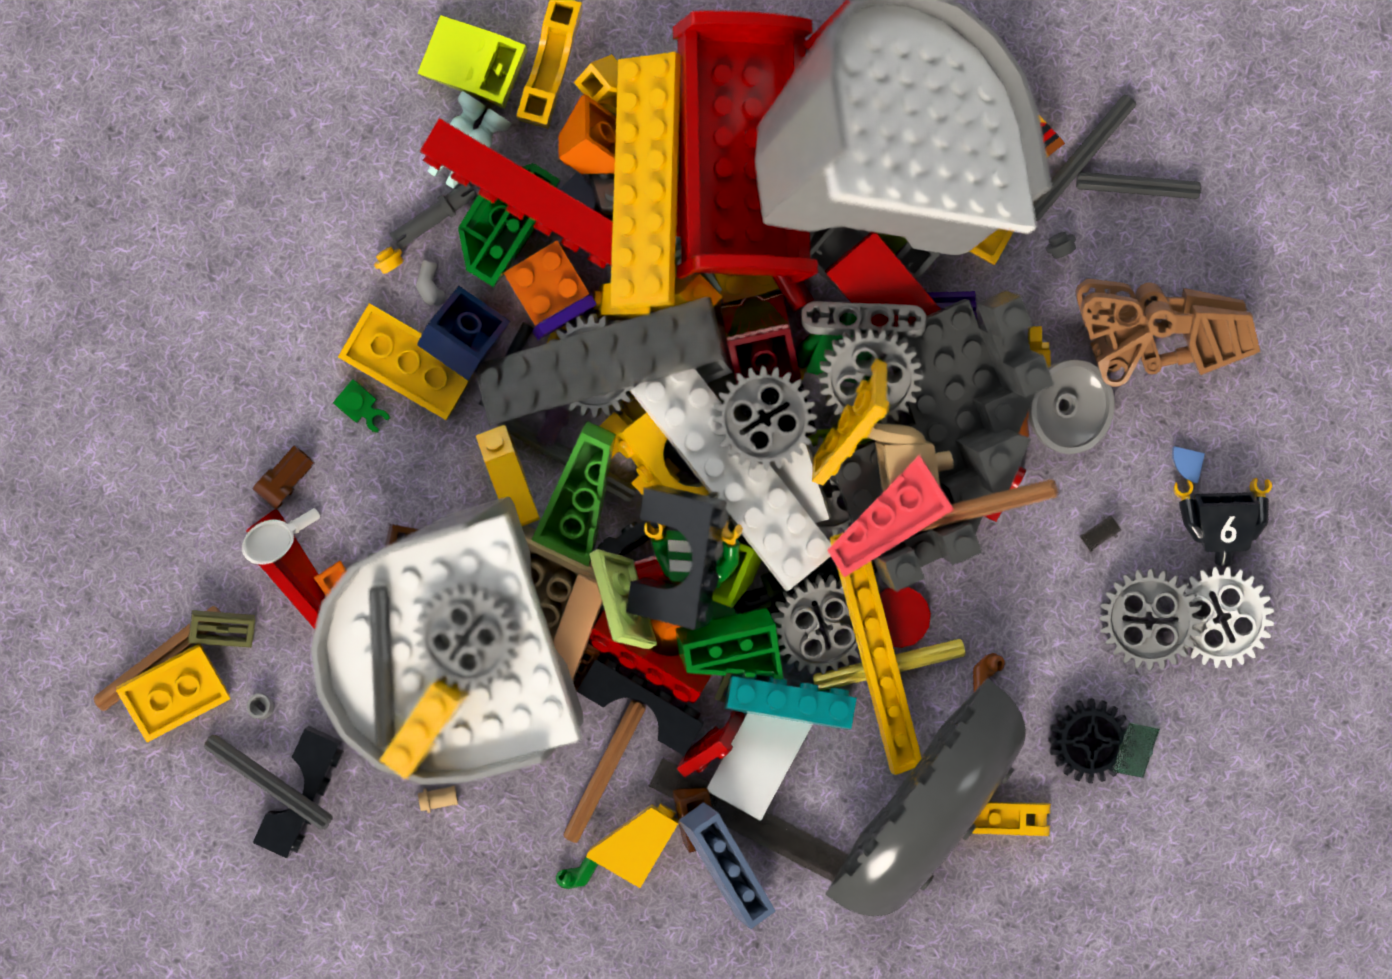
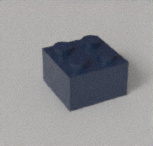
M458 286L429 321L417 345L469 381L500 341L511 321L461 286Z

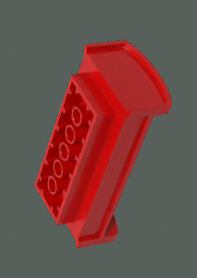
M692 11L673 26V39L677 40L678 54L681 55L679 104L681 264L677 265V279H684L693 273L789 276L791 277V283H799L818 274V260L810 259V231L768 225L763 222L755 164L758 126L806 56V49L803 43L806 41V37L813 33L812 19L750 11Z

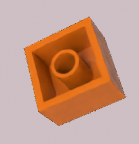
M557 240L503 272L535 326L587 295L590 296V293Z

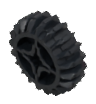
M1088 698L1087 708L1084 707L1080 699L1076 700V711L1069 705H1066L1064 708L1069 714L1066 718L1059 713L1056 714L1057 720L1062 722L1060 727L1055 724L1050 725V729L1057 732L1058 736L1048 737V742L1058 744V746L1051 748L1049 753L1051 755L1061 754L1055 760V765L1059 767L1067 763L1063 770V773L1067 776L1075 769L1074 779L1076 781H1080L1083 774L1086 773V781L1093 783L1094 774L1096 773L1098 779L1103 782L1106 778L1104 774L1106 770L1114 777L1117 775L1116 770L1113 768L1115 764L1121 768L1126 766L1119 759L1121 755L1130 757L1132 754L1127 749H1123L1124 745L1133 744V739L1124 738L1123 736L1132 732V728L1130 726L1120 727L1127 720L1126 716L1122 714L1114 718L1118 708L1112 706L1106 712L1107 702L1104 700L1099 702L1097 708H1095L1096 703L1093 698ZM1096 716L1105 718L1111 724L1115 736L1099 733ZM1086 717L1084 728L1080 733L1067 735L1070 727L1077 720ZM1092 731V735L1101 741H1098L1096 745L1093 744L1094 747L1089 750L1087 744L1077 740H1084L1085 736L1088 737L1087 735ZM1066 745H1073L1083 749L1085 765L1078 764L1072 760ZM1114 746L1110 756L1103 762L1095 765L1099 751L1103 748Z

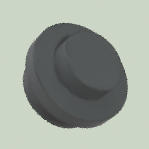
M1060 232L1049 238L1050 244L1045 249L1047 253L1052 254L1054 259L1062 258L1076 249L1074 243L1076 238L1074 234L1067 235L1066 232Z

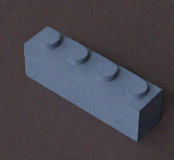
M702 803L678 820L738 920L752 929L776 911L717 811L706 803Z

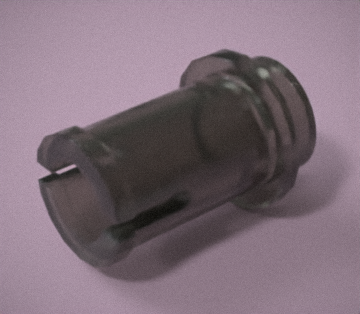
M1111 515L1107 518L1103 516V521L1084 534L1079 535L1090 552L1111 537H1118L1117 533L1121 529Z

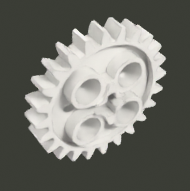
M1214 566L1211 576H1208L1204 570H1201L1200 581L1193 576L1189 577L1192 587H1188L1185 593L1187 595L1196 593L1197 596L1191 601L1192 605L1197 601H1205L1209 604L1211 611L1208 615L1201 617L1203 618L1202 623L1194 625L1202 633L1200 636H1191L1197 643L1193 648L1191 658H1195L1200 653L1203 655L1202 664L1205 665L1212 658L1214 659L1215 668L1219 667L1221 660H1225L1228 668H1231L1232 659L1237 658L1239 663L1243 665V655L1247 653L1250 657L1255 658L1256 655L1253 647L1256 646L1264 649L1265 645L1260 638L1271 637V634L1264 629L1265 626L1274 625L1273 620L1266 618V615L1274 612V608L1264 607V604L1270 600V596L1260 597L1259 593L1263 590L1264 586L1261 584L1253 587V575L1243 580L1242 569L1235 576L1231 575L1230 566L1226 567L1224 574H1219L1217 567ZM1229 588L1237 590L1240 594L1239 601L1232 605L1226 604L1221 597L1223 591ZM1211 591L1215 592L1222 611L1231 614L1227 621L1236 639L1234 643L1229 641L1223 623L1221 621L1215 622L1214 620L1217 617V610L1209 595ZM1245 617L1251 620L1253 627L1248 633H1240L1235 629L1234 623L1238 618ZM1215 629L1220 631L1223 635V641L1218 645L1207 643L1205 634L1209 630Z

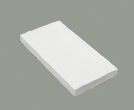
M747 713L732 742L733 749L722 758L707 786L709 793L761 821L813 724Z

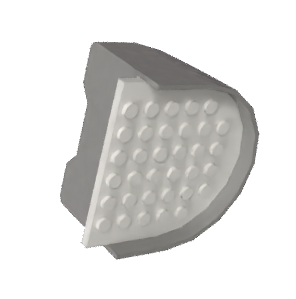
M854 0L850 2L801 61L758 126L755 164L763 222L768 225L810 232L843 226L902 236L907 239L913 249L961 255L972 250L999 228L1030 233L1036 228L1032 202L1052 188L1040 117L1025 73L997 33L962 4L953 0Z
M510 497L448 514L348 568L321 604L311 645L317 696L340 737L379 770L402 777L380 761L389 746H378L375 743L368 590L374 586H384L388 589L395 737L428 688L436 681L435 678L438 670L436 668L429 671L426 670L430 660L428 658L419 659V656L425 650L424 647H416L414 644L422 639V636L414 633V629L423 625L416 618L420 614L426 613L422 606L427 602L432 603L431 596L436 593L442 595L441 590L447 586L453 590L454 586L458 583H462L465 591L467 586L475 583L477 593L486 586L488 587L487 596L489 598L497 593L500 594L497 602L499 606L505 603L510 604L505 613L506 615L516 614L517 617L510 624L521 629L513 635V638L521 641L518 647L511 648L519 654L514 661L509 660L513 667L508 672L503 671L504 677L499 681L493 679V684L487 688L481 682V687L473 691L469 682L468 687L464 690L470 693L455 717L434 741L435 746L420 768L408 777V780L422 785L471 782L542 763L559 746L579 741L582 738L579 729L584 719L582 708L568 666L555 649L531 577L530 550L515 505ZM458 607L459 616L463 620L468 621L469 615L467 611ZM480 614L474 626L466 631L465 639L451 654L453 660L456 659L460 649L469 642L468 638L483 621V614ZM484 627L485 636L495 641L494 632ZM440 633L441 641L445 645L451 646L450 638L446 634ZM466 653L467 661L471 665L477 666V660L474 655Z

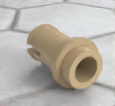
M455 785L427 791V788H424V792L418 793L420 810H427V813H431V809L458 805Z

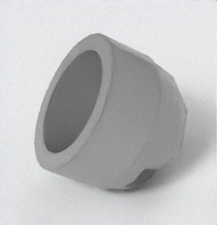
M255 694L247 702V712L253 718L259 720L267 719L274 711L272 699L264 694ZM259 701L267 707L265 712L257 706Z

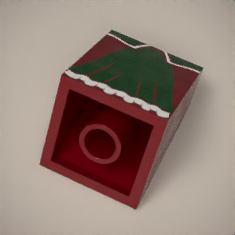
M781 291L720 304L737 385L739 384L737 380L738 373L746 380L749 378L748 372L750 368L758 376L762 366H765L767 375H772L774 369L778 368V377L783 378L785 374L790 372L789 381L794 383L801 380Z

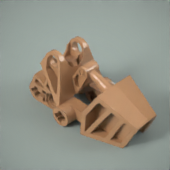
M1086 279L1076 287L1075 296L1090 339H1095L1090 344L1104 382L1110 386L1124 385L1129 380L1140 358L1145 371L1151 375L1157 374L1164 366L1177 363L1179 366L1193 362L1199 374L1203 375L1260 352L1251 312H1247L1244 300L1183 288L1182 297H1165L1161 287L1152 282L1142 284L1136 293L1128 284L1099 279ZM1090 288H1094L1095 293L1083 295V293H1088ZM1119 291H1126L1130 294V297L1117 296L1115 294ZM1151 296H1156L1157 301L1152 300V303L1147 305L1145 300L1148 299L1150 301ZM1154 319H1161L1162 322L1156 323ZM1172 333H1181L1187 346L1176 348L1173 352L1158 354L1153 335L1160 338L1167 337ZM1121 367H1124V374L1121 378L1112 380L1107 377V372H1116Z

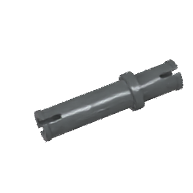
M469 183L467 187L463 185L458 186L446 196L440 195L437 197L439 201L391 232L392 239L396 241L406 234L405 237L396 243L402 250L406 245L448 216L451 218L455 216V211L474 198H477V193L472 189L462 196L463 193L472 188Z

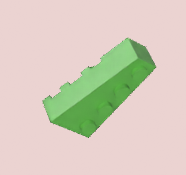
M589 421L586 422L531 539L532 541L589 566L591 562L589 553L595 551L616 434Z

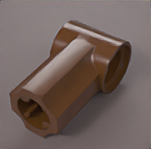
M294 445L273 469H269L257 481L252 489L277 510L283 505L282 501L288 494L291 496L295 490V485L312 468L315 462Z

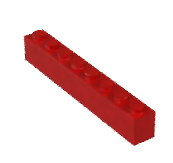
M441 118L437 120L420 149V153L425 155L422 160L423 162L438 171L441 166L453 172L450 178L465 187H467L469 182L480 188L478 194L492 203L499 199L508 205L505 210L521 220L526 215L536 221L533 225L535 229L547 236H550L551 232L556 233L563 238L560 242L562 245L576 253L579 248L590 254L588 260L603 269L607 264L612 267L613 221Z

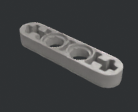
M816 301L807 304L801 314L804 329L812 334L843 335V332H846L849 336H855V327H858L861 333L864 334L868 325L872 326L873 333H878L880 327L874 326L871 323V318L876 314H883L889 319V322L884 326L886 336H889L892 331L896 330L897 338H916L922 335L926 328L925 312L918 306ZM814 313H820L818 323H812ZM830 313H834V324H830L829 322ZM844 313H852L856 316L857 320L854 324L846 326L840 323L839 317ZM894 315H898V327H894ZM909 317H915V327L908 326Z

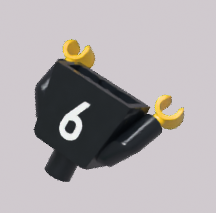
M1255 478L1249 485L1251 492L1194 494V499L1190 498V494L1193 491V484L1190 480H1187L1189 487L1187 493H1181L1178 490L1177 482L1174 484V494L1181 498L1179 507L1184 526L1195 542L1202 543L1206 552H1215L1214 563L1216 565H1232L1234 551H1248L1251 548L1252 541L1256 540L1267 526L1269 499L1266 498V493L1272 489V482L1269 479L1265 480V489L1263 491L1258 489V479Z

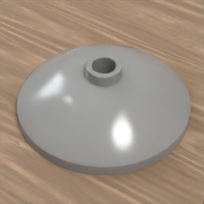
M1064 360L1048 368L1054 385L1035 394L1028 410L1029 420L1035 435L1046 447L1064 454H1076L1092 448L1104 437L1113 419L1115 400L1112 386L1104 382L1098 367L1082 360ZM1063 400L1064 407L1059 409V403Z

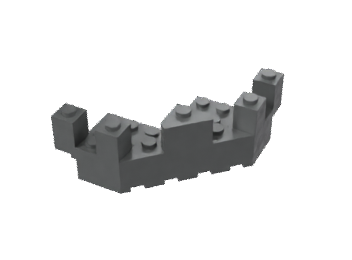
M1006 290L977 303L984 324L978 326L969 300L963 299L927 315L926 328L922 335L916 338H907V348L915 347L916 355L913 358H920L921 366L917 369L922 371L923 379L916 380L921 383V391H912L916 395V403L906 401L912 423L906 426L920 431L926 441L933 443L935 453L948 450L951 452L954 464L953 469L938 472L940 488L950 504L1010 490L1031 441L1030 438L1019 433L1035 394L1054 385L1044 355L1030 349L1024 333L1025 329L1033 325L1022 296ZM916 320L908 323V326L915 327ZM891 365L894 374L900 371V367ZM875 440L856 447L853 455L847 457L842 462L838 473L834 476L852 524L883 493ZM983 516L915 533L876 557L874 562L881 580L894 591H899L925 579L921 567L944 558L952 565H956L982 553L976 532Z

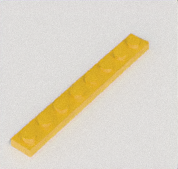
M843 533L830 537L831 545H833ZM870 561L846 577L842 575L839 568L838 572L890 772L897 775L915 768L922 757Z

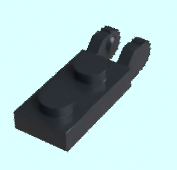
M647 521L630 523L622 529V535L617 538L607 537L604 539V542L598 544L597 549L620 556L629 554L651 539L644 531ZM651 522L653 528L659 529L657 523Z

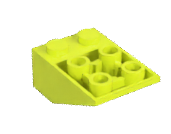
M440 15L417 74L461 92L464 91L471 96L505 109L528 50L526 45L497 33Z

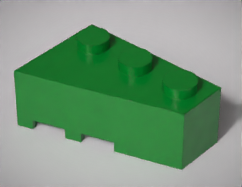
M767 608L711 620L707 626L695 630L686 627L675 628L679 655L687 673L726 676V673L744 674L745 677L755 678V675H762L784 680L776 625Z

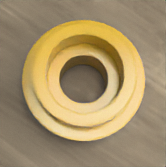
M391 246L382 250L375 256L378 261L374 263V267L380 269L383 274L390 272L404 262L401 256L403 252L400 248L393 250Z

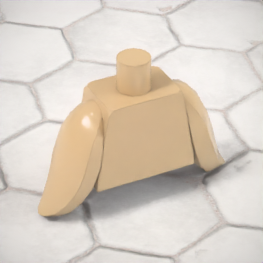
M875 423L868 438L876 441L882 492L919 455L939 486L938 472L953 469L954 464L951 452L948 450L935 453L934 444L926 441L923 434L915 428L898 424Z

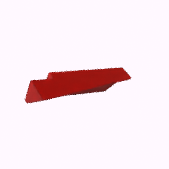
M274 509L249 527L246 532L248 533L254 526L264 521L280 520L285 523L286 521L279 510ZM294 536L290 549L283 557L272 563L258 565L315 629L321 604L325 600L326 595L314 579L319 574Z

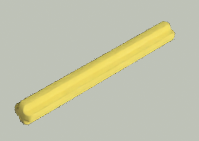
M956 639L895 654L899 672L964 657L965 647L961 639ZM862 663L838 668V671L829 670L825 674L817 673L813 675L814 684L819 686L818 691L866 681Z

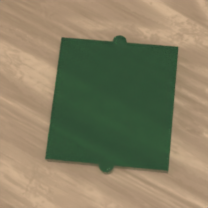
M1129 722L1123 742L1119 746L1120 750L1113 771L1143 778L1150 757L1153 755V748L1160 729Z

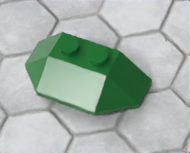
M535 163L522 166V168L556 188L561 181ZM478 195L460 223L458 232L466 270L494 287L503 277V272L507 271L518 257L535 229L533 225L536 221L526 215L521 220L507 212L505 209L508 205L499 199L492 203Z

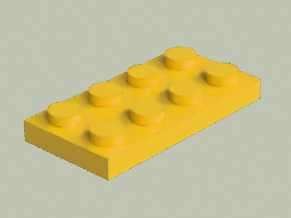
M369 303L338 358L444 420H448L470 380L468 381L420 348L417 343L422 333Z

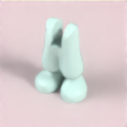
M464 91L458 97L463 113L454 117L450 122L452 126L489 148L493 142V133L496 131H507L512 124L488 108L481 125L477 129H473L477 119L487 107ZM429 166L427 172L436 177L444 167L441 166L438 171ZM451 171L446 185L455 189L459 183L450 178L453 173Z

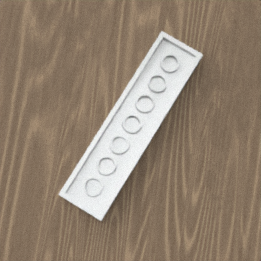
M682 351L630 391L712 497L727 500L725 510H727L729 519L735 526L739 524L743 527L742 535L786 591L793 588L831 557L827 551L832 546L773 468L769 465L768 471H765L763 462H758L756 468L752 469L750 459H747L740 465L739 459L741 455L739 453L732 457L728 456L732 449L731 445L720 446L726 437L725 435H715V431L722 428V424L713 422V418L722 416V412L717 411L714 405L723 404ZM742 429L740 430V434L745 435V432ZM750 440L751 445L756 449L755 445Z

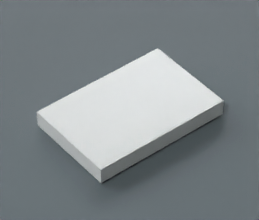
M800 443L799 445L803 455H799L794 451L791 453L793 463H789L785 458H782L781 468L778 469L774 461L770 462L769 465L815 523L831 518L822 486L812 482L813 457L808 444Z

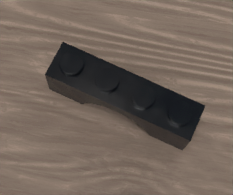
M605 656L603 660L596 659L576 692L603 708L609 703L622 698H633L642 701L651 708L657 718L659 728L657 740L685 756L704 724V721L699 719L701 713L685 704L684 708L674 704L673 700L675 697L658 688L657 692L646 687L648 681L633 672L628 676L619 671L621 665L611 658Z
M308 726L304 729L292 758L299 765L303 773L304 789L302 795L315 803L318 794L321 796L325 795L331 779L327 778V774L331 766L337 768L344 751L339 749L343 741ZM290 808L281 811H269L265 814L253 843L284 858H288L292 851L299 852L305 836L301 834L305 823L309 825L311 823Z

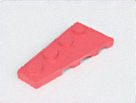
M919 455L827 551L842 575L846 577L948 514L954 508Z

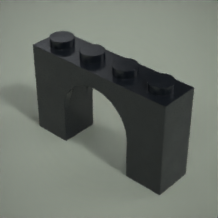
M661 485L644 488L640 520L670 526L682 533L691 547L692 567L688 577L680 585L649 578L631 581L626 613L694 630L709 624L714 613V606L712 604L713 591L718 584L717 563L723 552V543L721 542L722 530L728 518L727 510H725L727 500Z

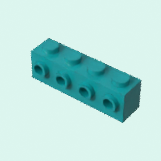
M738 674L737 677L732 676L729 678L724 709L842 730L852 729L857 698L850 697V691L831 688L830 693L818 691L819 686L815 684L800 682L798 688L787 686L788 680L786 679L780 680L769 677L768 682L756 680L757 675H755V678L745 677L744 674Z

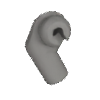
M423 260L416 288L426 304L429 306H440L445 300V293L442 290H438L433 282L438 264Z

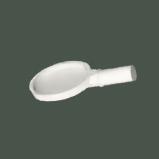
M313 508L298 518L290 520L288 524L280 520H268L257 524L247 533L242 542L244 557L255 564H268L280 559L290 549L294 534L299 533L300 530L320 519L318 511Z

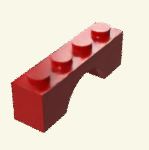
M605 609L592 629L589 641L592 642V645L597 650L605 653L609 652L617 657L622 665L630 669H637L645 674L650 682L665 686L673 691L675 697L682 701H689L694 704L712 676L709 674L687 673L680 655L665 656L651 649L613 641Z

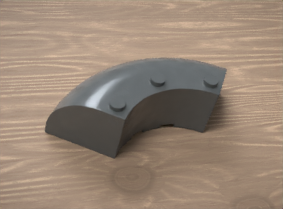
M987 678L942 724L924 752V757L919 761L914 770L909 773L886 807H883L860 833L825 895L852 912L866 916H883L900 909L919 889L925 890L934 877V872L945 861L961 839L967 840L976 828L974 822L1000 784H1004L1012 775L1014 769L1011 766L1024 745L1026 728L1022 714L1014 701L1000 687Z

